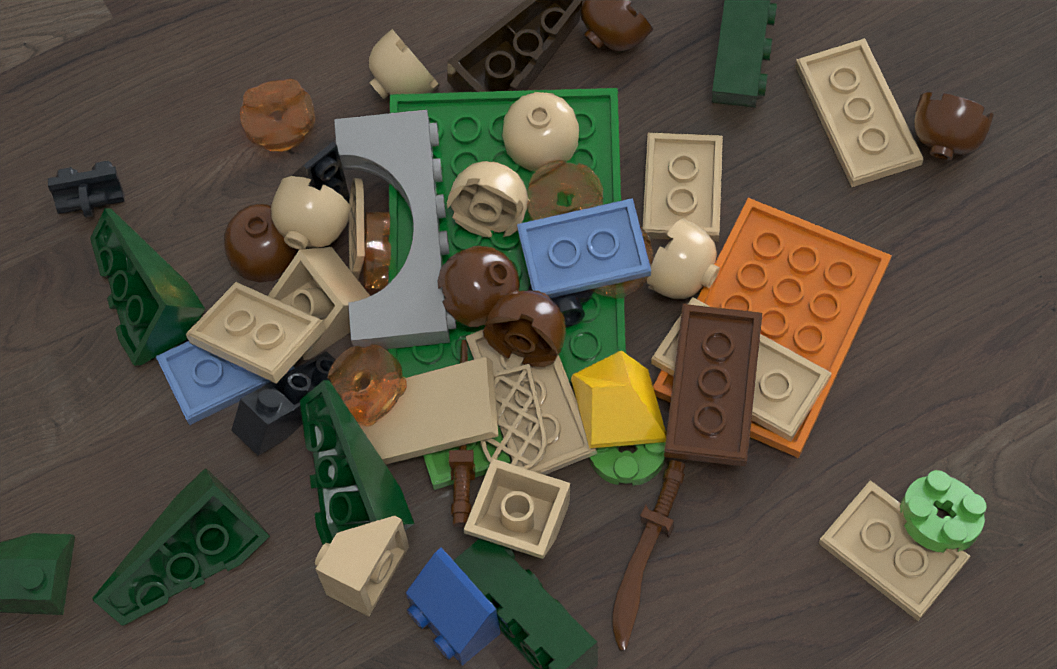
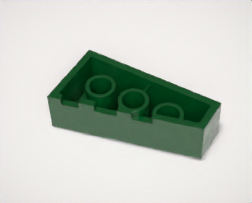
M770 0L724 1L712 89V103L756 108L757 96H765L768 74L761 73L762 60L770 61L772 39L765 38L767 25L774 26L777 3H770Z
M478 539L453 560L496 608L500 632L534 669H595L598 666V642L567 612L558 600L554 599L543 588L541 582L529 569L524 570L514 560L516 557L510 548Z

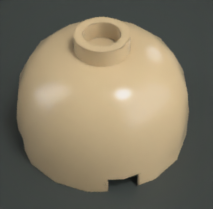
M393 29L386 33L373 47L369 56V68L375 78L370 81V84L383 99L390 94L432 93L440 86Z
M534 92L522 96L510 106L504 118L502 137L507 154L517 165L530 171H539V169L550 167L552 170L561 167L572 158L578 147L579 125L573 109L563 98L552 93Z
M482 161L470 165L458 174L450 191L447 207L449 208L451 205L454 211L452 218L467 231L483 237H492L490 230L494 232L505 231L503 236L505 237L512 235L518 230L517 224L523 221L528 197L524 182L516 172L497 162Z
M290 176L282 179L271 205V217L277 231L285 237L284 241L286 244L298 250L330 245L337 240L349 220V213L351 211L349 203L343 196L324 184L319 191L308 186L311 179Z
M682 218L674 224L667 236L673 239L665 248L659 247L651 264V276L647 277V284L650 285L649 289L672 299H687L696 295L703 286L710 288L720 270V267L714 265L717 251L711 237L697 225Z

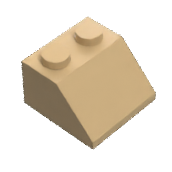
M332 247L300 249L268 295L323 320L326 330L302 355L304 360L313 358L349 334L348 303L370 297Z
M492 458L465 525L464 533L543 559L557 539L569 507L570 483Z
M391 516L339 532L335 535L331 544L325 543L316 557L315 565L317 566L316 572L327 596L370 616L409 548L402 519Z

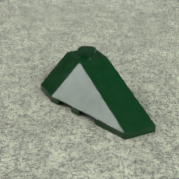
M105 208L90 240L100 276L107 277L111 289V294L107 297L109 308L117 310L121 325L115 328L118 340L133 365L141 366L188 339L186 333L200 320L205 307L190 284L112 209Z
M323 380L300 400L305 445L309 451L313 452L315 474L309 476L311 489L317 488L320 512H316L314 515L322 545L325 543L331 544L335 535L339 532L391 516L402 519L406 531L415 523L401 487L330 380Z
M205 468L171 501L92 599L119 624L124 626L166 604L170 597L191 586L192 589H195L205 584L204 580L224 569L230 571L241 565L270 535L240 500Z
M32 533L0 542V613L63 615L75 542L73 534Z

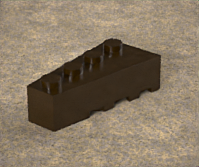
M583 0L523 1L447 61V82L457 92L527 91L580 21Z

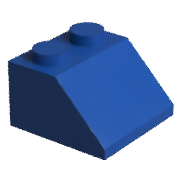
M443 548L438 549L406 591L410 605L407 612L421 629L428 626L437 636L433 640L434 644L448 660L454 656L463 666L501 634L497 610Z

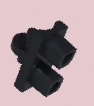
M109 160L95 163L92 170L78 173L72 167L59 169L56 177L48 178V188L53 196L58 214L82 210L85 218L94 217V207L125 202V194L116 167L112 166Z

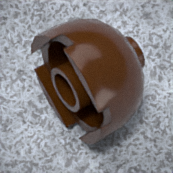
M629 0L583 1L581 20L588 29L583 35L598 50L603 45L612 51L623 52L641 43L653 31V28L640 12L637 15L636 11L630 6L632 3Z
M933 92L921 94L915 112V133L924 145L931 148L930 154L943 160H952L953 155H967L976 151L983 144L994 116L992 112L984 116L983 111L985 107L951 94L943 93L941 100L931 99Z
M267 204L249 205L238 211L228 222L224 233L225 254L230 265L238 271L240 276L250 281L261 283L279 279L282 276L281 273L287 269L299 250L285 243V237L277 231L273 223L271 205Z
M473 246L451 256L441 267L437 280L438 289L442 287L446 298L442 301L445 309L457 321L469 327L477 328L481 325H486L485 320L501 297L508 293L519 291L520 288L518 272L513 262L504 253L487 246Z
M521 290L504 295L488 314L485 320L486 325L483 329L484 338L500 355L509 359L513 353L524 358L521 364H530L531 367H545L553 364L564 345L566 337L565 318L562 312L548 295L540 291Z

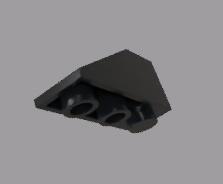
M334 142L330 143L291 175L311 179L308 186L319 191L324 184L343 196L349 203L350 196L338 147Z
M325 351L286 373L277 384L271 381L241 398L231 431L259 456L286 440L303 425L300 400L323 380H330L336 391L339 392L352 380L353 375Z

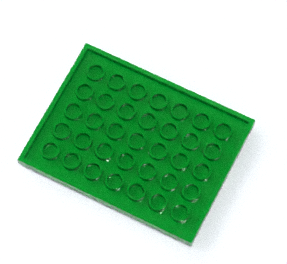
M618 88L390 94V113L427 110L430 123H437L439 146H433L432 149L433 159L440 158L443 177V182H436L437 195L444 194L446 218H439L440 231H447L449 254L442 255L443 265L451 256L470 247H492L504 253L513 262L519 276V291H528L531 285L518 230L512 235L503 237L505 231L494 232L490 230L492 237H483L467 231L452 218L454 211L451 205L449 208L447 207V200L453 183L458 174L474 163L482 161L497 162L509 167L520 176L524 182L528 197L527 209L522 223L621 201ZM534 92L552 93L563 98L573 109L579 125L578 147L572 158L561 167L552 170L550 167L539 169V171H530L517 165L507 154L502 137L504 118L510 106L522 96ZM389 184V283L398 275L408 258L414 232L412 212L405 199L391 184ZM624 282L594 288L592 298L582 303L585 312L583 320L576 325L566 327L564 345L558 355L571 386H573L571 381L573 374L619 351L626 353ZM456 320V329H449V343L388 349V383L460 364L462 340L467 342L466 336L483 330L485 325H481L478 328L469 327ZM467 342L468 361H471L474 358Z

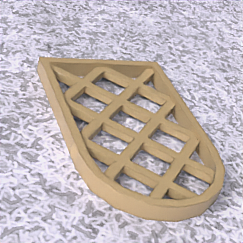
M353 178L349 205L351 207L349 213V270L358 280L365 257L364 191L362 179Z
M527 364L493 373L495 388L500 380L512 387L505 399L495 394L496 401L502 404L497 411V424L508 430L501 443L489 438L481 440L480 444L490 463L492 458L497 460L500 453L504 451L514 457L511 462L512 465L516 466L521 461L526 464L521 468L530 470L543 459L547 448V434L531 366ZM522 372L516 382L505 377ZM527 374L532 392L520 386ZM517 390L529 396L522 409L510 403ZM533 401L538 419L527 413ZM506 407L518 413L511 426L499 420ZM523 417L535 423L528 436L516 430ZM539 428L542 433V444L533 440ZM512 434L525 440L518 453L505 446ZM486 441L497 447L492 457L488 451ZM529 444L540 449L539 454L532 462L522 456Z

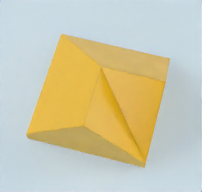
M619 351L572 375L571 381L589 448L666 442L667 433L649 371L623 351Z

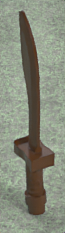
M466 340L461 342L460 363L468 361ZM467 444L459 446V450H449L451 480H454L451 516L453 517V526L459 528L465 527L471 513L470 480H475L474 450H467Z
M669 461L668 469H665L662 479L664 483L654 510H649L645 504L640 515L641 523L645 524L646 528L628 564L613 608V630L621 651L627 649L640 605L643 572L661 531L666 533L669 538L674 528V520L668 518L674 504L679 486L683 484L685 476L683 473L685 464L680 461Z

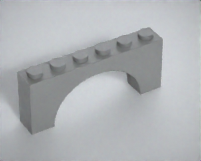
M427 110L334 119L336 145L343 170H360L374 174L387 181L405 199L412 212L414 223L411 249L398 275L378 293L368 298L348 303L351 341L355 351L364 352L449 343V329H456V319L445 309L442 301L446 298L442 287L438 289L437 282L440 269L443 266L442 255L449 254L447 231H440L439 218H446L444 194L437 195L436 182H443L440 158L433 159L432 149L433 146H439L437 123H430Z

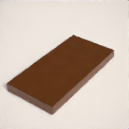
M683 304L664 457L746 467L763 313Z

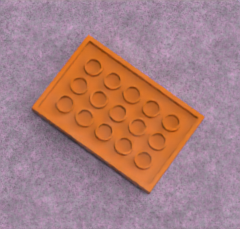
M748 198L714 264L720 267L718 276L710 288L703 286L697 300L710 307L763 313L761 335L832 373L829 382L791 442L751 420V438L799 458L888 268L892 255ZM661 370L653 388L656 397L671 403L674 376Z

